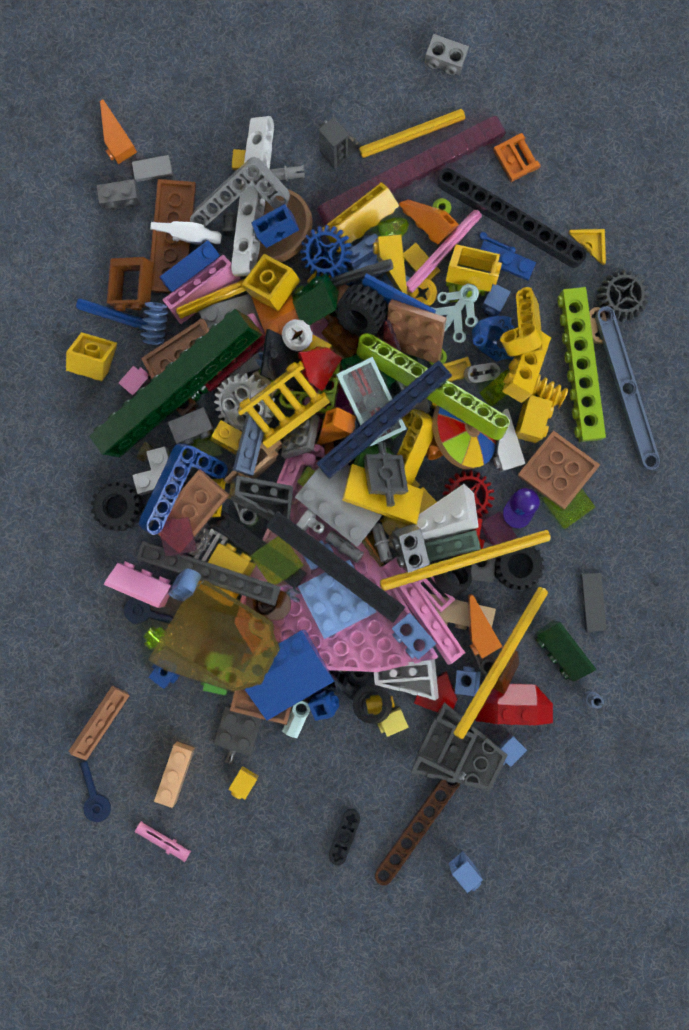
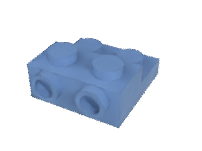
M375 233L371 236H364L360 243L347 248V251H353L352 255L347 254V258L352 260L347 262L352 270L378 263L377 254L374 255L373 243L378 237ZM383 273L374 275V276H372V277L376 278V277H378L379 275H381V274H383Z

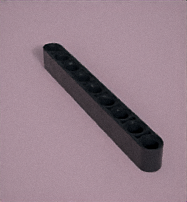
M445 168L440 172L438 179L440 189L471 208L479 210L481 214L569 267L577 268L586 259L587 254L583 247L455 170ZM448 177L451 179V182H445L443 178ZM459 187H465L467 191L461 192ZM479 196L484 201L478 202L475 200V197ZM496 206L500 211L495 212L491 207ZM507 216H513L516 221H509ZM528 225L532 230L526 231L523 226ZM540 235H545L548 240H541ZM556 245L563 246L564 250H558ZM572 254L578 255L580 260H574Z

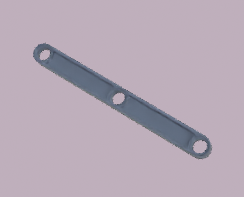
M602 307L596 312L595 320L641 466L646 470H653L659 466L660 458L617 319L612 308ZM601 311L609 313L608 321H603L600 318ZM626 383L632 387L630 394H626L623 391V385ZM648 456H652L655 460L652 467L647 466L645 463Z

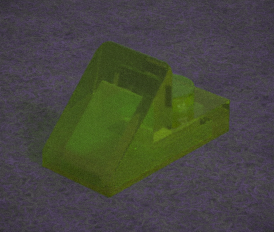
M508 369L502 372L479 393L491 407L507 395L502 390L505 385L503 380L509 373Z

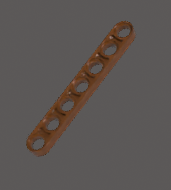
M440 779L376 869L375 879L378 884L388 885L393 880L460 786V783L456 782L450 785L446 780ZM439 790L446 793V797L442 801L435 798V794ZM428 806L435 809L434 814L430 817L424 814V809ZM414 823H422L423 830L421 832L413 831L412 826ZM409 838L412 841V845L409 848H403L401 846L403 839ZM393 854L400 856L401 860L398 864L390 862V857ZM386 870L389 873L388 879L381 880L378 877L379 872Z

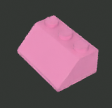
M126 561L124 564L117 563L104 585L157 608L165 607L169 598L168 593L172 587L169 584V579L161 576L159 579L152 577V572L145 569L138 571L134 569V564Z

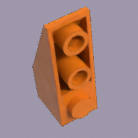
M409 199L399 203L402 211L407 216H410L415 221L416 226L424 230L428 234L429 239L434 243L440 244L444 242L459 225L444 210Z
M338 407L326 411L317 444L321 446L349 436L355 429L356 416Z

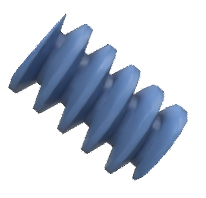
M147 302L145 306L149 307L150 310H144L143 312L149 315V317L142 319L148 323L141 327L147 330L140 334L146 337L142 341L147 344L162 345L164 343L162 337L165 336L163 330L166 329L165 322L168 319L165 315L168 314L169 310L164 304Z

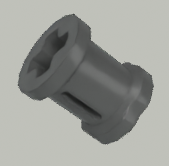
M223 213L225 220L222 233L224 235L235 236L238 213Z

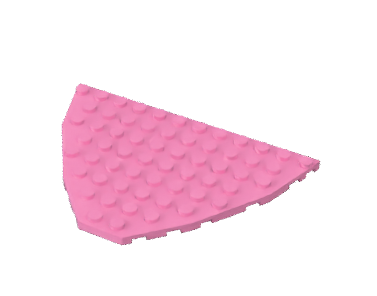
M319 466L311 467L301 478L296 490H293L290 520L295 524L299 522L304 513L309 509L297 500L295 496ZM316 516L315 519L325 526L324 532L316 533L310 527L305 531L317 541L322 540L325 544L328 543L325 540L331 531L347 540L319 516ZM267 528L262 540L307 573L299 585L325 572L320 567L312 570L300 552ZM365 538L356 547L364 553L358 563L344 553H339V550L330 544L334 554L344 561L350 559L358 572L381 588L380 580L388 578V576L382 569L383 566ZM254 558L253 563L256 566L250 577L280 586V590L286 592L291 600V609L288 615L281 620L275 621L252 615L246 606V596L242 595L235 623L254 656L257 657L299 631L306 630L328 670L381 672L409 665L408 662H414L415 664L438 658L437 653L432 648L420 659L416 657L412 659L405 651L408 647L403 641L399 643L393 637L394 631L392 628L411 613L396 588L385 591L405 606L394 623L377 611L371 616L324 639L299 588H293ZM409 624L401 627V633L404 636L411 634L412 628ZM421 639L416 640L414 648L417 651H422L425 648L424 641Z

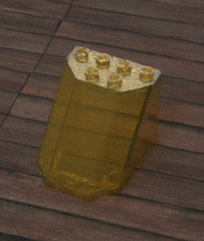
M204 579L197 585L193 595L182 602L148 660L166 671L235 692L262 684L264 676L268 673L274 661L273 659L278 654L280 648L273 630L275 629L272 621Z

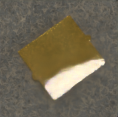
M371 531L363 539L362 543L381 567L386 562L381 563L379 552L374 545L376 543L374 534Z

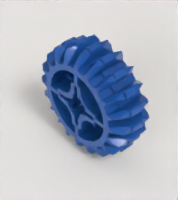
M325 225L324 231L321 226H318V233L312 229L311 234L313 236H305L309 240L308 243L302 242V245L306 246V250H300V253L306 254L301 260L308 261L305 264V268L312 266L310 273L314 274L317 271L316 276L319 277L322 276V273L329 277L330 273V276L334 278L336 276L335 271L341 275L342 270L340 267L347 269L348 266L344 262L352 261L350 258H347V254H353V251H347V248L351 247L352 244H345L349 237H342L344 231L340 230L337 232V227L335 226L332 227L331 231L329 225ZM332 236L337 241L327 245L321 237ZM316 243V245L318 246V253L313 258L312 251L313 246ZM324 247L326 249L331 248L328 252L329 257L326 255L323 256V254L325 253ZM341 247V256L339 261L336 262L335 252ZM326 259L332 267L324 269L316 263Z

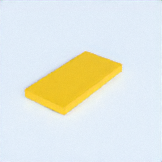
M352 464L349 468L342 501L409 525H416L424 490L407 484L408 492L406 494L393 495L395 506L387 507L385 495L368 493L365 468Z

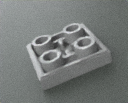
M316 414L312 415L285 435L281 454L283 458L288 459L314 451L319 416Z

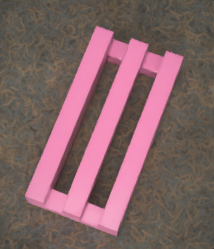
M427 579L417 581L427 598L440 612L455 600L453 596L445 593L449 598L446 601ZM424 582L444 605L440 606L420 583Z

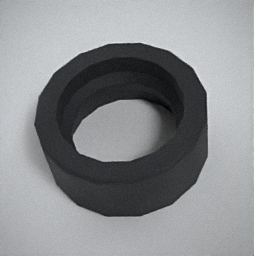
M467 566L452 570L458 578L459 584L452 581L447 572L433 576L439 589L450 596H458L472 583V576Z
M370 685L365 686L357 691L354 696L353 710L357 718L365 723H380L387 719L391 713L392 700L388 692L383 688ZM376 693L382 699V710L376 716H368L363 710V700L367 694Z

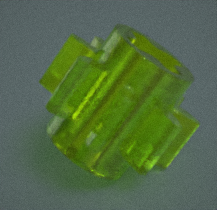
M151 627L143 636L147 640L144 645L150 650H153L154 647L159 650L168 640L165 637L167 632L161 627L157 629Z

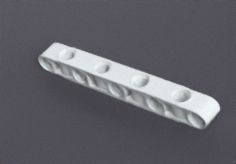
M271 116L251 118L244 163L251 157H257L270 168L274 122ZM249 166L252 172H258L256 167ZM263 181V184L267 186L268 181ZM252 185L240 195L231 265L232 273L235 277L248 276L258 260L260 240L257 238L251 222L264 216L265 199Z

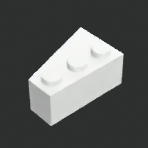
M465 484L419 514L416 526L421 528L424 543L479 528L474 493Z
M435 659L415 664L414 662H408L409 665L374 672L375 685L423 696L432 700L439 698Z

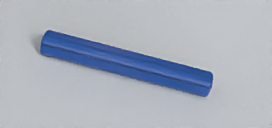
M78 299L76 303V308L146 331L141 328L142 325L148 324L142 320L143 318L83 299Z

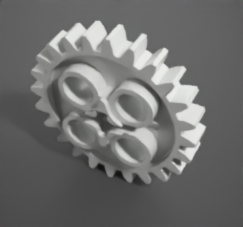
M237 373L235 376L231 375L225 379L217 388L219 391L215 396L218 399L214 401V403L219 405L215 410L221 411L218 417H224L225 423H229L239 431H243L245 423L243 415H248L246 411L240 416L238 413L239 404L246 398L251 399L267 387V384L260 385L261 379L254 381V375L248 379L247 373L243 374L242 377ZM261 400L257 403L260 409L256 405L253 407L262 419L267 420L266 424H269L274 414L264 401Z

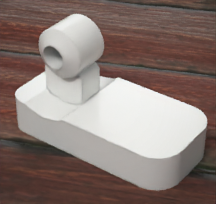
M310 509L304 513L296 524L304 531L308 527L319 534L325 530V526L315 519L317 515Z

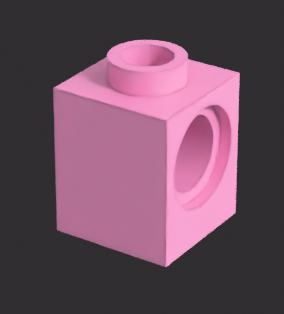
M133 366L119 381V384L130 394L136 396L137 391L146 387L151 381L147 378L149 374L141 367L137 369Z

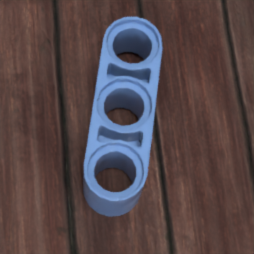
M192 569L183 570L176 576L168 593L169 596L179 601H185L193 595L201 575Z

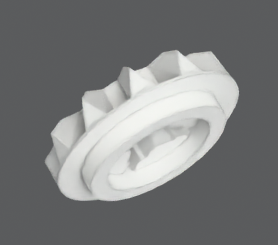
M294 319L283 327V341L292 350H304L313 341V332L310 329V325H307L303 320ZM302 330V339L298 337L293 340L292 338L295 335V331L299 332Z

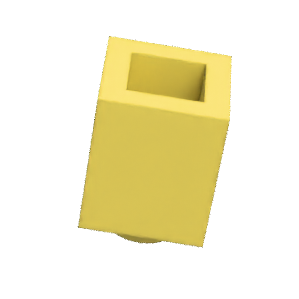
M400 707L392 710L388 718L383 722L377 723L381 733L385 732L387 737L409 728Z

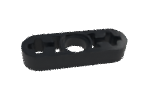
M355 809L346 810L341 819L329 851V860L334 865L343 864L349 853L360 823V814ZM351 814H355V819H357L351 823L350 828H354L353 831L348 827H342L343 824L345 826L348 825V818L346 817L351 816ZM341 832H348L350 839L346 842L339 839ZM336 843L342 846L341 856L343 857H339L338 860H335L333 855L339 849V846L335 845Z

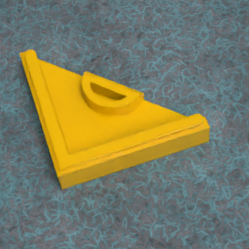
M605 229L569 230V235L600 264H606Z

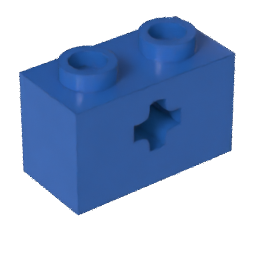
M286 204L251 222L257 238L266 248L300 230L293 213Z

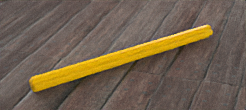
M543 530L434 563L409 573L405 572L380 580V586L384 591L538 545L550 541L551 537L548 530Z
M538 587L455 728L453 734L456 737L464 739L545 600L548 594L545 588Z

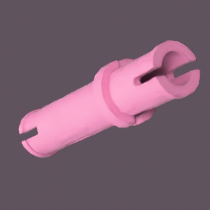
M142 821L135 830V833L166 850L165 853L168 855L171 853L183 862L186 861L191 852L176 843L177 840H171Z

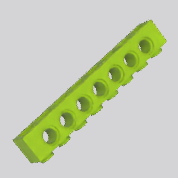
M586 287L563 289L557 298L558 307L562 308L560 324L564 326L565 331L562 334V341L567 346L565 362L569 363L570 369L567 371V379L572 385L570 399L571 401L574 400L575 407L572 408V417L576 419L577 427L574 429L575 437L579 438V443L603 440L606 438L587 290ZM569 306H574L577 309V313H572L569 310ZM572 324L577 325L580 331H573ZM574 343H579L582 346V350H576ZM577 361L584 364L583 370L577 367ZM579 380H584L587 388L580 387ZM583 398L589 401V407L582 405L581 401ZM585 417H588V418L591 419V421H592V425H591V426H587V425L584 423V418H585Z

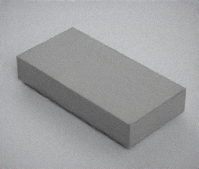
M169 155L132 162L136 182L173 175Z

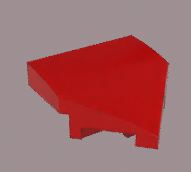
M318 346L309 351L298 352L299 359H301L304 366L301 372L302 375L312 386L323 391L342 358L327 347Z
M447 671L437 676L439 698L432 700L416 695L414 704L438 712L445 702L454 709L457 696Z

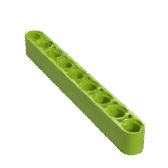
M365 333L359 338L357 355L363 360L373 357L379 370L405 386L411 384L428 369L372 334ZM448 380L427 397L431 402L494 440L502 439L510 424V420L506 415Z

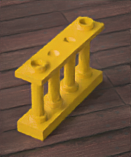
M301 361L297 364L294 362L286 368L287 372L251 399L246 398L239 404L238 413L240 416L247 411L264 432L262 440L267 449L330 403L326 393H316L300 371L304 369ZM293 376L311 398V402L305 406L298 402L284 384ZM277 388L295 409V414L291 417L285 416L269 396ZM261 400L264 401L280 421L279 425L274 429L266 424L253 407Z

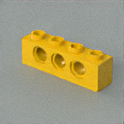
M542 332V344L539 348L514 357L508 367L510 371L503 380L505 385L502 392L520 403L532 395L551 340L550 336Z

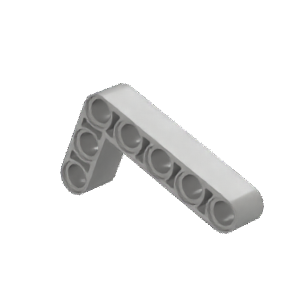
M251 157L194 210L190 217V222L199 223L206 227L251 185L274 209L283 204L287 206L290 192L259 158ZM249 166L256 167L258 172H252ZM236 179H241L244 184H238ZM263 181H268L271 184V186H265L263 184ZM222 191L229 192L230 196H225ZM276 196H282L284 201L277 200ZM209 203H214L217 208H212ZM197 215H201L204 220L198 219Z

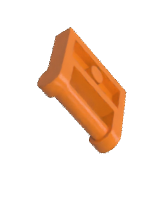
M523 133L495 146L493 149L510 182L541 167L539 161L535 160L528 148ZM518 144L529 165L526 166L514 145Z

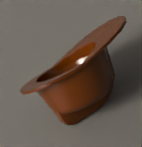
M280 590L275 606L246 597V606L248 611L256 617L278 621L288 615L291 609V600L286 592Z

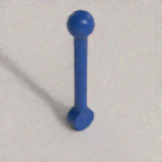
M485 232L480 234L481 240H487L508 251L516 252L515 247H509L488 237Z

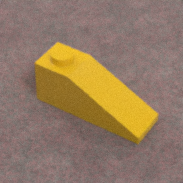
M401 235L377 237L373 243L374 255L377 254L378 262L388 259L392 260L394 268L385 273L395 289L407 294Z

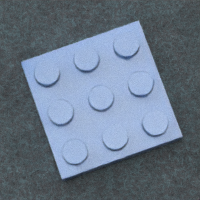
M350 559L345 561L354 568ZM326 572L298 586L324 639L377 612Z

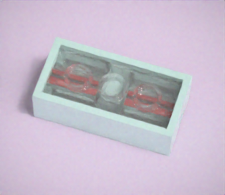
M373 357L336 374L360 426L392 400ZM399 420L370 446L406 430L403 420Z

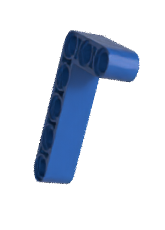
M183 443L176 444L140 517V528L153 535L161 532L191 467L197 470L201 469L205 474L221 479L228 472L227 465L193 446ZM186 449L187 453H186V455L183 457V456H182V453H183V451ZM202 457V463L199 465L198 461ZM217 465V466H218V469H217V471L214 473V468H215V466ZM178 466V472L174 475V469ZM170 484V489L166 492L165 489ZM161 502L162 506L157 510V505ZM153 520V525L149 528L148 525Z

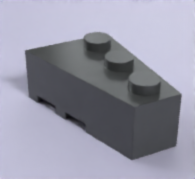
M236 476L231 480L229 499L269 521L277 511L290 520L293 486Z

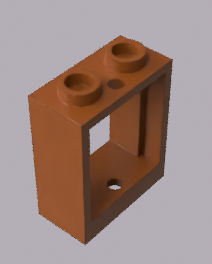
M144 257L112 258L110 260L107 304L113 306L118 311H125L126 308L137 311L142 310V308H149L145 306V303L150 302L154 263ZM140 271L137 300H122L124 272Z

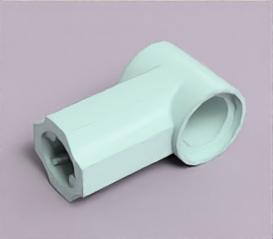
M306 698L293 705L287 725H284L282 732L290 737L298 738L310 712L309 701ZM298 704H304L306 705L307 710L305 712H299L296 706Z

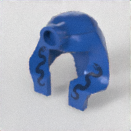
M493 316L479 320L472 329L471 336L474 345L496 362L504 359L513 360V357L508 356L504 348L499 349L497 346V340L501 338L502 334L515 329L511 325V318L508 316Z

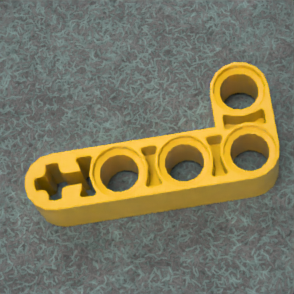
M530 287L522 288L516 294L518 328L505 332L500 338L504 349L510 357L533 351L542 344L539 304Z
M418 409L411 410L402 418L408 430L397 455L403 456L406 481L409 485L413 484L434 436L433 417Z

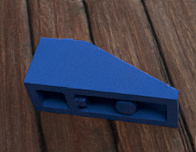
M207 240L159 278L172 293L220 255L210 241Z

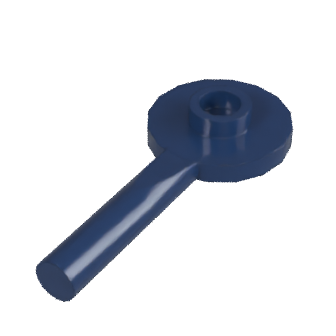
M131 598L124 607L125 617L128 621L135 624L143 623L148 618L181 628L184 624L182 619L151 611L150 604L136 598Z
M86 760L80 763L90 796L84 804V814L90 821L101 822L109 816L111 804L105 796L97 794Z

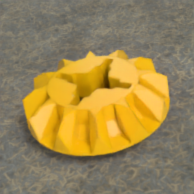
M426 278L413 293L407 292V295L431 306L436 300L437 289L435 283ZM418 287L422 290L429 288L425 293L426 298L423 296L416 298L420 293Z

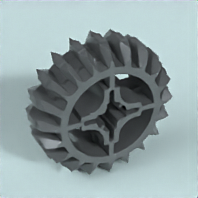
M621 270L620 274L617 271L613 275L609 274L606 280L601 282L602 286L598 288L600 294L597 295V299L601 300L598 306L604 305L605 307L612 308L616 319L618 320L620 317L622 322L626 321V319L631 321L634 319V316H640V312L646 309L644 305L649 303L645 298L650 296V293L645 292L648 286L642 285L645 279L639 281V274L632 276V271H629L626 275L625 270ZM618 282L627 283L628 285L625 287H621L619 285L616 286L614 284ZM633 288H634V290H635V292H636V294H637V300H636V297H635V296L633 295V293H632V289H633ZM627 290V292L625 293V298L619 301L622 298V293H624ZM609 292H611V295H612V296L614 297V299H615L614 304H613V302H612L611 299H610ZM625 304L627 306L630 305L633 308L621 309L619 308V306Z

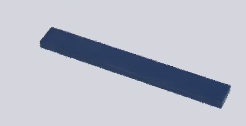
M438 360L316 464L329 479L332 478L451 378L452 374Z

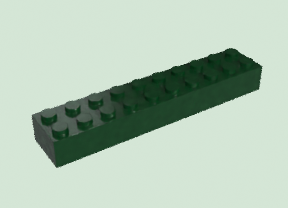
M237 309L228 311L224 315V319L212 325L209 332L204 336L197 338L192 347L181 352L180 357L176 361L169 363L161 374L154 376L146 387L139 389L136 396L124 402L122 408L112 413L104 424L97 426L89 437L102 455L122 457L263 334L250 317Z

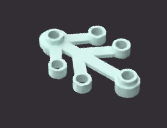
M472 284L464 285L457 292H440L437 299L442 304H447L450 300L459 299L455 306L433 308L436 310L435 314L440 316L447 315L445 331L454 321L455 333L453 339L459 343L464 342L466 339V334L462 328L461 310L465 305L467 311L465 324L473 328L478 323L474 312V302L479 296V291ZM468 291H472V296L468 298ZM443 295H446L445 301L441 300ZM471 318L474 319V323L472 325L469 324V320ZM459 333L462 334L461 340L457 339V335Z

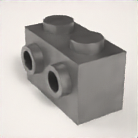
M134 179L97 185L99 204L104 211L134 208L141 205L139 188Z
M204 407L168 422L176 444L191 445L194 443L193 440L208 438L215 431Z

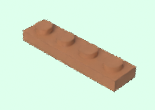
M114 686L110 688L70 748L69 752L71 755L84 760L88 759L130 696L126 691Z

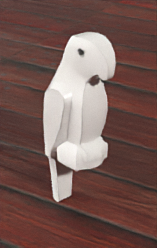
M173 221L172 223L151 222L150 225L151 230L171 234L173 241L182 240L197 245H202L207 240L214 244L221 243L220 232L211 231L199 223Z

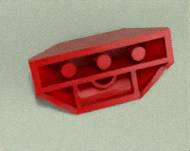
M510 683L505 694L500 693L494 688L492 689L475 721L505 725L553 723V703L535 684Z

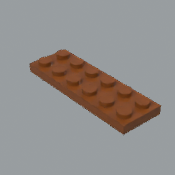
M158 179L154 222H190V217L194 212L196 183ZM153 230L150 261L154 263L151 292L171 294L159 277L190 254L191 243L182 240L173 241L171 234Z

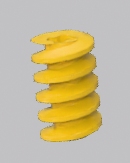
M539 374L532 395L535 396L537 394L540 398L553 401L551 407L554 408L556 405H559V409L568 393V389L564 388L561 391L560 384L554 388V381L547 385L548 379L545 377L540 381L541 375Z

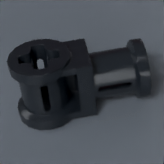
M329 670L334 682L324 688L337 694L343 692L349 699L353 700L361 686L349 681V675L345 672Z

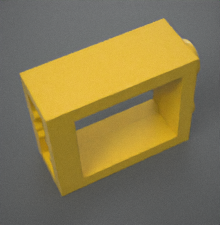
M456 244L449 263L446 282L463 286L472 284L477 289L491 292L492 285L497 284L502 265L499 262L500 254ZM459 264H460V265H464V266H468V267H473V268L481 269V270L490 271L491 273H486V272H482V271H478V270H473V269H469V268H465V267H460Z

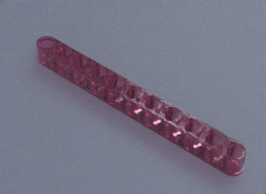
M498 116L490 117L321 204L317 208V212L324 225H327L381 182L394 194L397 189H403L413 184V181H419L429 176L430 172H436L446 167V164H452L462 159L463 155H469L479 150V147H485L495 142V139L498 137L501 139L506 134V131Z

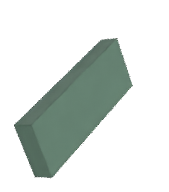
M476 530L425 543L429 562L481 549Z

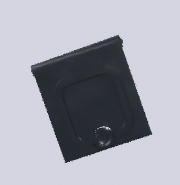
M266 329L260 375L275 381L287 372L286 368L294 362L297 364L301 361L298 356V352L301 351L290 349L284 343L282 335ZM294 376L284 383L293 391L300 392L301 385Z

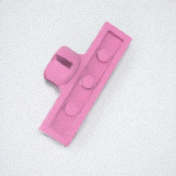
M320 417L318 422L317 434L323 421ZM315 444L314 451L286 459L277 483L291 485L293 490H296L303 469L306 466L318 467L316 463L319 460H316V457L323 458L325 456L324 448L319 444Z

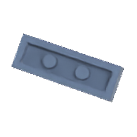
M249 414L246 415L233 471L253 476L264 432Z

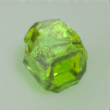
M402 217L384 220L377 225L381 236L401 235V237L407 233L409 226L407 219Z

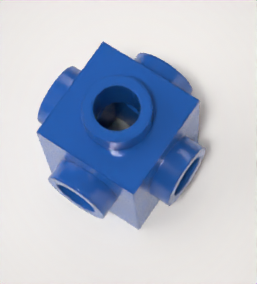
M164 657L161 660L158 658L153 664L152 669L154 670L148 678L165 689L170 683L174 684L180 676L178 672L181 668L177 666L179 663L172 657Z
M325 689L315 692L308 703L315 721L333 717L340 706L339 699L334 694V691H325Z

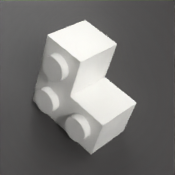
M167 447L146 451L151 470L133 475L137 494L145 495L153 492L170 456Z

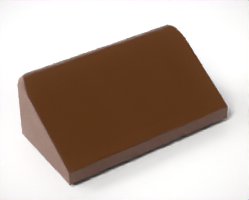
M516 650L493 687L502 694H505L519 666V657Z

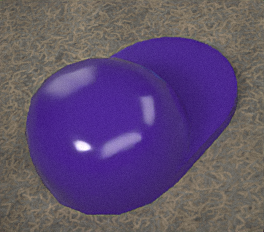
M521 488L515 491L503 509V518L507 525L516 529L528 525L540 505L538 494L530 488Z

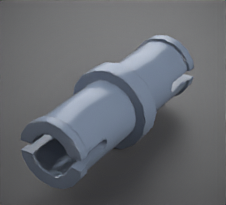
M590 691L584 693L586 695H583V701L589 707L601 708L600 704L604 705V700L598 693Z

